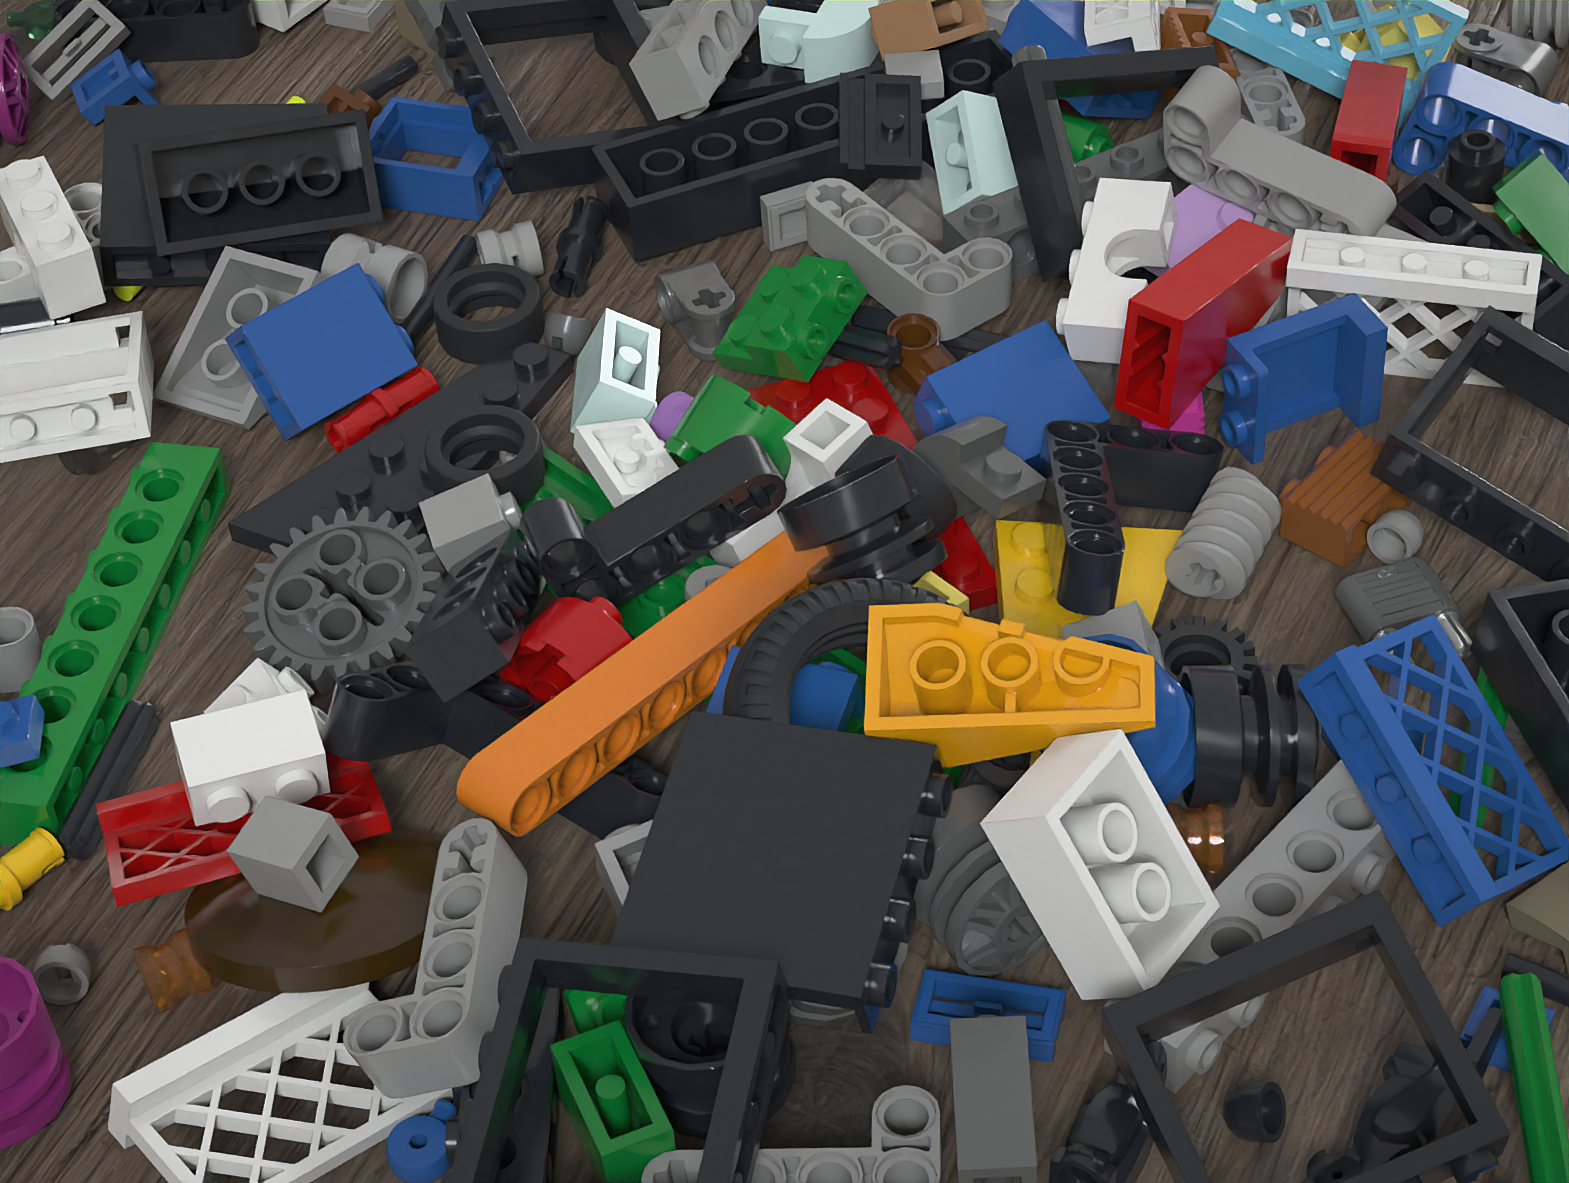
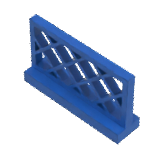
M1434 614L1357 648L1355 645H1351L1337 651L1296 681L1439 928L1569 860L1568 837ZM1421 639L1435 663L1434 674L1409 663L1412 642ZM1366 663L1390 674L1387 695L1383 694ZM1406 683L1431 693L1428 715L1404 704ZM1448 702L1462 708L1470 722L1469 734L1445 723ZM1401 723L1426 734L1423 756L1419 755ZM1442 742L1467 754L1464 775L1440 765ZM1484 762L1499 770L1506 782L1505 795L1481 784ZM1437 784L1462 795L1459 818L1455 816ZM1479 804L1503 814L1500 837L1476 826ZM1520 823L1534 829L1546 849L1547 855L1542 857L1518 846ZM1474 846L1498 856L1495 881L1492 879ZM1515 865H1517V866H1519V867H1521V868L1515 870Z

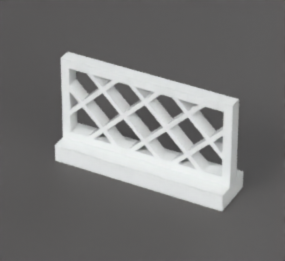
M1295 229L1287 266V317L1318 306L1302 291V288L1332 291L1337 295L1325 303L1355 293L1388 327L1387 342L1393 348L1386 351L1384 374L1432 379L1448 358L1444 360L1428 358L1419 349L1439 339L1453 352L1462 339L1452 330L1470 319L1476 323L1489 305L1497 310L1522 312V315L1514 320L1533 330L1542 255ZM1363 296L1394 298L1397 303L1379 313ZM1424 303L1456 305L1459 309L1440 320ZM1410 313L1426 328L1407 339L1391 323ZM1490 333L1486 338L1487 341L1496 346H1500L1502 340ZM1475 369L1472 370L1463 382L1505 388Z
M369 982L328 991L281 993L113 1083L108 1130L124 1149L136 1144L168 1183H203L205 1171L250 1178L249 1183H258V1180H266L262 1183H310L386 1139L392 1129L403 1120L429 1114L437 1100H453L452 1088L406 1098L391 1099L384 1096L375 1085L373 1090L330 1083L333 1062L359 1066L348 1053L343 1043H337L338 1033L347 1027V1024L356 1013L368 1005L379 1002L368 990ZM294 1056L326 1061L322 1082L278 1075L280 1064ZM234 1089L266 1093L263 1114L255 1115L218 1109L220 1097ZM274 1095L317 1101L318 1107L315 1124L270 1117ZM326 1103L369 1109L368 1122L354 1130L323 1125ZM378 1111L384 1112L378 1116ZM174 1122L205 1127L201 1150L168 1145L158 1134V1131ZM214 1129L258 1135L254 1158L210 1152ZM267 1137L311 1143L309 1156L295 1164L262 1160ZM319 1145H324V1146H325V1147L321 1148L320 1150H318ZM189 1169L196 1170V1174L194 1175Z

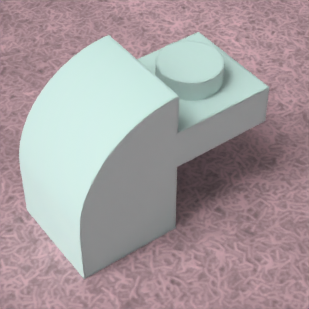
M824 0L817 13L765 6L758 17L762 63L804 69L805 83L816 82L839 75L840 72L847 73L870 66L879 52V47L872 38V21L868 8L881 5L882 0Z

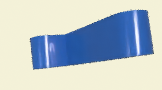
M1440 62L1428 69L1404 114L1392 155L1395 164L1400 170L1409 175L1419 176L1425 170L1431 174L1436 172L1447 155L1449 142L1454 137L1469 130L1479 129L1491 133L1504 143L1506 147L1504 165L1515 169L1533 152L1539 149L1569 183V109L1457 63Z

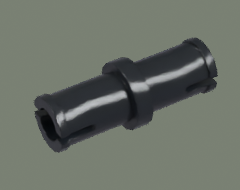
M587 196L583 212H581L584 205L583 197L578 198L574 202L568 228H565L559 234L556 250L558 258L548 282L553 292L565 298H571L575 282L573 291L575 297L583 293L590 265H593L598 260L602 248L599 236L609 212L605 203L593 196Z

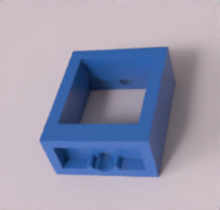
M392 96L381 114L375 117L371 123L369 138L381 207L474 221L481 220L505 179L499 168L494 169L491 151L483 135H479L475 131L469 107ZM407 150L462 157L455 169L400 161Z

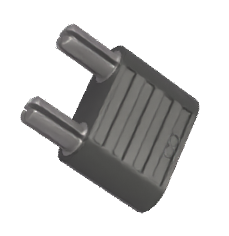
M1411 558L1350 575L1343 579L1335 589L1336 600L1365 644L1434 614L1460 658L1463 659V656L1467 658L1473 653L1470 649L1472 641L1461 626L1463 620L1462 611L1424 558ZM1421 639L1412 642V645L1422 643ZM1410 656V661H1409V663H1411V664L1414 665V661L1412 660V658H1411V656Z

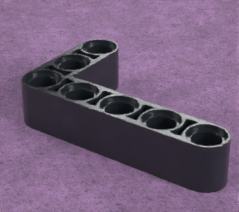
M1057 420L1045 425L1037 472L1045 477L1047 481L1042 499L1038 501L1055 599L1060 606L1071 612L1088 616L1104 615L1109 610L1114 609L1125 550V541L1116 505L1194 512L1203 494L1209 487L1211 480L1220 469L1224 448L1221 442L1213 437L1194 432L1073 420Z
M410 660L348 673L338 677L322 737V744L326 750L340 758L360 762L374 761L439 744H445L471 760L477 753L545 705V703L492 673L444 704L414 662ZM631 755L558 810L557 813L599 839L604 840L606 836L621 827L631 824L641 825L653 820L669 776L638 757Z

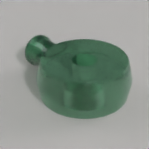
M56 0L34 2L27 6L23 12L9 10L6 15L7 25L9 27H23L30 38L42 41L56 27L53 18V8Z

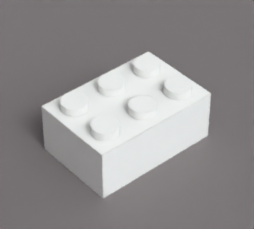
M1122 729L1057 737L980 823L1082 1000L1128 998L1156 986L1220 907Z

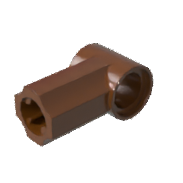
M908 313L898 316L887 327V335L899 338L903 344L900 352L904 357L902 363L898 367L892 366L887 371V378L890 384L898 390L912 392L917 395L927 376L958 362L940 343V327L930 317L918 313Z

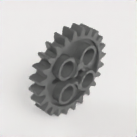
M363 507L355 521H349L344 509L340 508L336 512L334 524L326 526L323 520L316 515L312 519V532L305 535L295 527L289 529L294 543L288 548L275 543L270 545L276 560L273 564L265 562L256 563L254 567L263 582L246 584L245 590L252 602L241 607V612L249 623L244 628L245 634L252 643L253 650L259 659L279 672L285 667L293 669L308 684L313 681L321 696H326L338 677L348 673L399 663L398 657L403 653L408 655L405 648L444 580L441 574L445 570L426 534L418 535L412 521L409 519L398 525L391 511L387 510L375 521L369 508ZM315 574L324 581H326L329 588L334 592V594L330 596L324 583L317 578H313L310 575ZM359 604L365 616L372 622H377L380 626H374L365 620L355 606Z

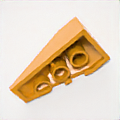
M942 603L869 606L865 735L937 745L942 768L1047 749L1057 737L1122 729L1124 733L1156 727L1154 656L1070 636L1063 641L1027 632L1025 624L1002 619L999 625L964 616L962 608Z

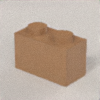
M894 0L868 8L872 21V38L879 47L882 61H884V54L924 51L989 30L982 0Z

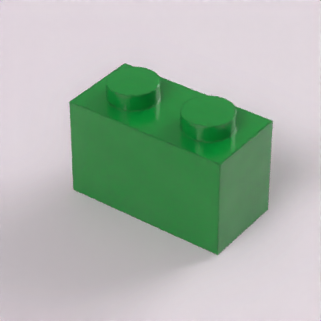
M620 1020L551 1044L550 1050L561 1103L598 1183H642L641 1178L644 1168L648 1163L664 1152L676 1150L673 1128Z

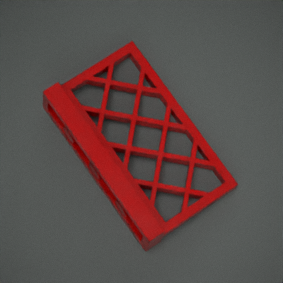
M324 748L330 793L314 796L310 800L298 805L330 813L350 843L392 831L387 810L368 761L360 762L340 758ZM183 780L96 804L97 815L104 836L111 887L117 907L242 873L228 854L227 849L254 812L245 814L231 822H212L196 827Z

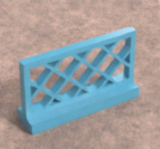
M1250 0L1218 1L1206 33L1339 99L1343 98L1352 60L1373 63L1377 61V63L1389 65V58L1414 53L1420 70L1413 81L1406 78L1398 128L1401 126L1404 114L1425 73L1431 66L1441 62L1467 21L1469 14L1468 10L1448 0H1395L1396 8L1375 13L1370 12L1366 0H1354L1360 16L1333 22L1326 3L1329 0H1273L1262 4H1256ZM1315 4L1323 25L1305 28L1293 22L1289 10ZM1432 13L1449 22L1443 33L1420 38L1413 17ZM1402 20L1409 41L1382 46L1376 25ZM1364 28L1372 49L1356 53L1342 46L1338 34ZM1432 49L1427 57L1425 50Z

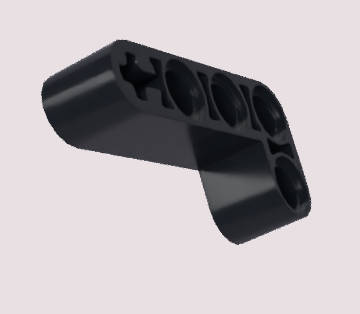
M56 0L53 8L55 25L57 26L82 0ZM98 0L131 32L115 50L119 48L133 63L138 59L144 63L236 59L252 54L260 45L251 0ZM96 13L62 47V52L99 18ZM106 31L73 63V65L106 33Z
M738 435L725 440L588 525L584 523L577 511L567 500L550 497L539 500L528 507L520 518L519 528L543 578L558 598L574 597L589 602L593 597L599 596L607 599L618 608L770 515L784 501L787 488L785 481L762 442L754 436Z

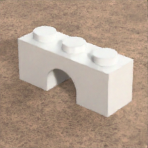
M44 155L30 160H18L5 168H1L0 212L4 226L19 256L25 255L35 289L50 319L54 320L106 303L92 247Z
M1100 178L1094 202L1087 201L1085 203L1082 214V234L1084 237L1081 250L1074 249L1070 258L1069 280L1072 286L1069 298L1060 299L1056 314L1057 333L1065 335L1069 355L1073 360L1120 364L1128 301L1148 286L1146 279H1132L1120 276L1136 267H1167L1178 222L1171 182Z
M828 398L819 404L783 437L791 454V464L785 479L786 496L780 507L770 515L709 551L714 561L732 569L783 532L785 529L777 514V510L805 492L835 478L837 469L867 437L873 435L868 422Z

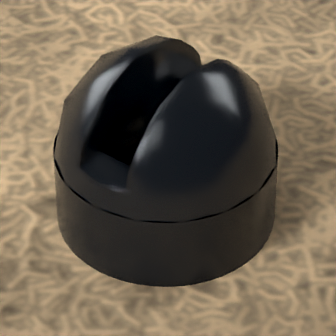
M1252 1081L1241 1084L1230 1092L1223 1103L1222 1113L1227 1128L1239 1139L1249 1142L1274 1143L1278 1141L1283 1134L1286 1123V1102L1279 1085L1275 1082Z

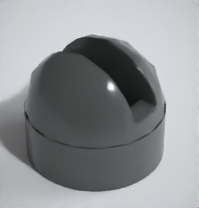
M547 313L544 341L548 347L571 353L572 357L576 356L583 350L590 338L593 322L564 314Z

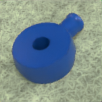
M439 1099L435 1102L429 1116H414L405 1119L390 1132L386 1143V1160L395 1176L405 1183H433L442 1178L445 1172L452 1167L453 1163L449 1164L447 1162L445 1149L447 1119L455 1118L457 1114V1109L451 1102Z

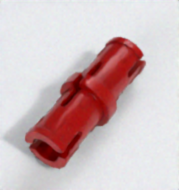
M419 365L393 384L383 389L376 388L364 395L363 401L354 408L324 424V432L328 442L337 453L342 452L439 391L437 381L428 369H422Z

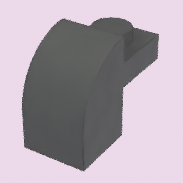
M984 415L973 416L923 438L912 450L939 475L949 488L957 504V516L955 519L982 507L999 520L1042 499L1047 479L1022 461L1019 456L1003 446L1008 425L996 418Z

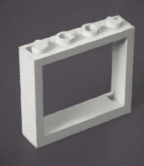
M143 311L0 335V463L151 437L154 361ZM130 325L129 337L120 339L118 327ZM127 391V404L114 406L112 394Z

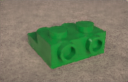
M803 255L794 268L772 265L767 274L758 283L756 290L737 318L729 325L726 334L712 354L725 369L809 382L868 291L847 261Z

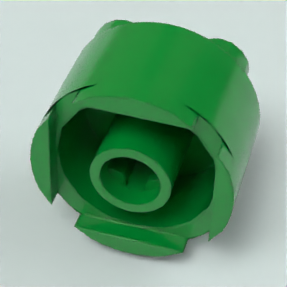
M711 374L676 425L663 448L682 462L688 464L734 436H754L762 442L785 481L790 469L791 454L783 437L796 424L773 407L768 405L765 408L749 398L751 393L736 384Z

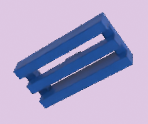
M925 969L910 1021V1038L914 1041L950 1046L949 1019L974 1018L980 1015H996L1000 1017L1026 1015L1029 1059L1053 1062L1056 1052V1039H1059L1061 1030V1017H1064L1066 1009V990ZM934 997L956 1001L974 1003V1006L933 999ZM1002 1008L1045 1014V1017L1004 1011Z

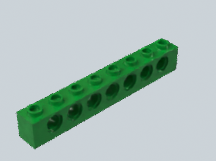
M151 442L140 465H136L132 469L129 487L119 506H115L111 510L108 528L97 548H93L90 551L86 571L76 591H71L68 594L64 606V614L54 634L49 635L45 639L41 659L31 679L26 680L20 688L18 698L34 694L44 710L45 716L39 758L0 768V845L17 846L38 827L45 829L52 836H56L123 707L127 702L133 700L231 494L220 448Z

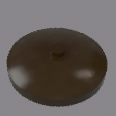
M391 826L392 831L351 842L350 844L359 858L321 913L257 894L242 873L196 885L187 900L184 911L191 953L198 964L211 975L239 987L266 992L308 993L335 990L364 984L399 972L420 961L437 859L442 842L427 834L396 826Z

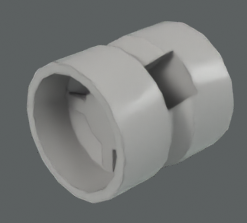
M354 234L340 235L325 254L321 275L328 279L359 263L364 273L370 274L379 284L384 295L383 305L392 321L399 325L403 324L427 287V265L423 256L392 245L382 246L381 243Z

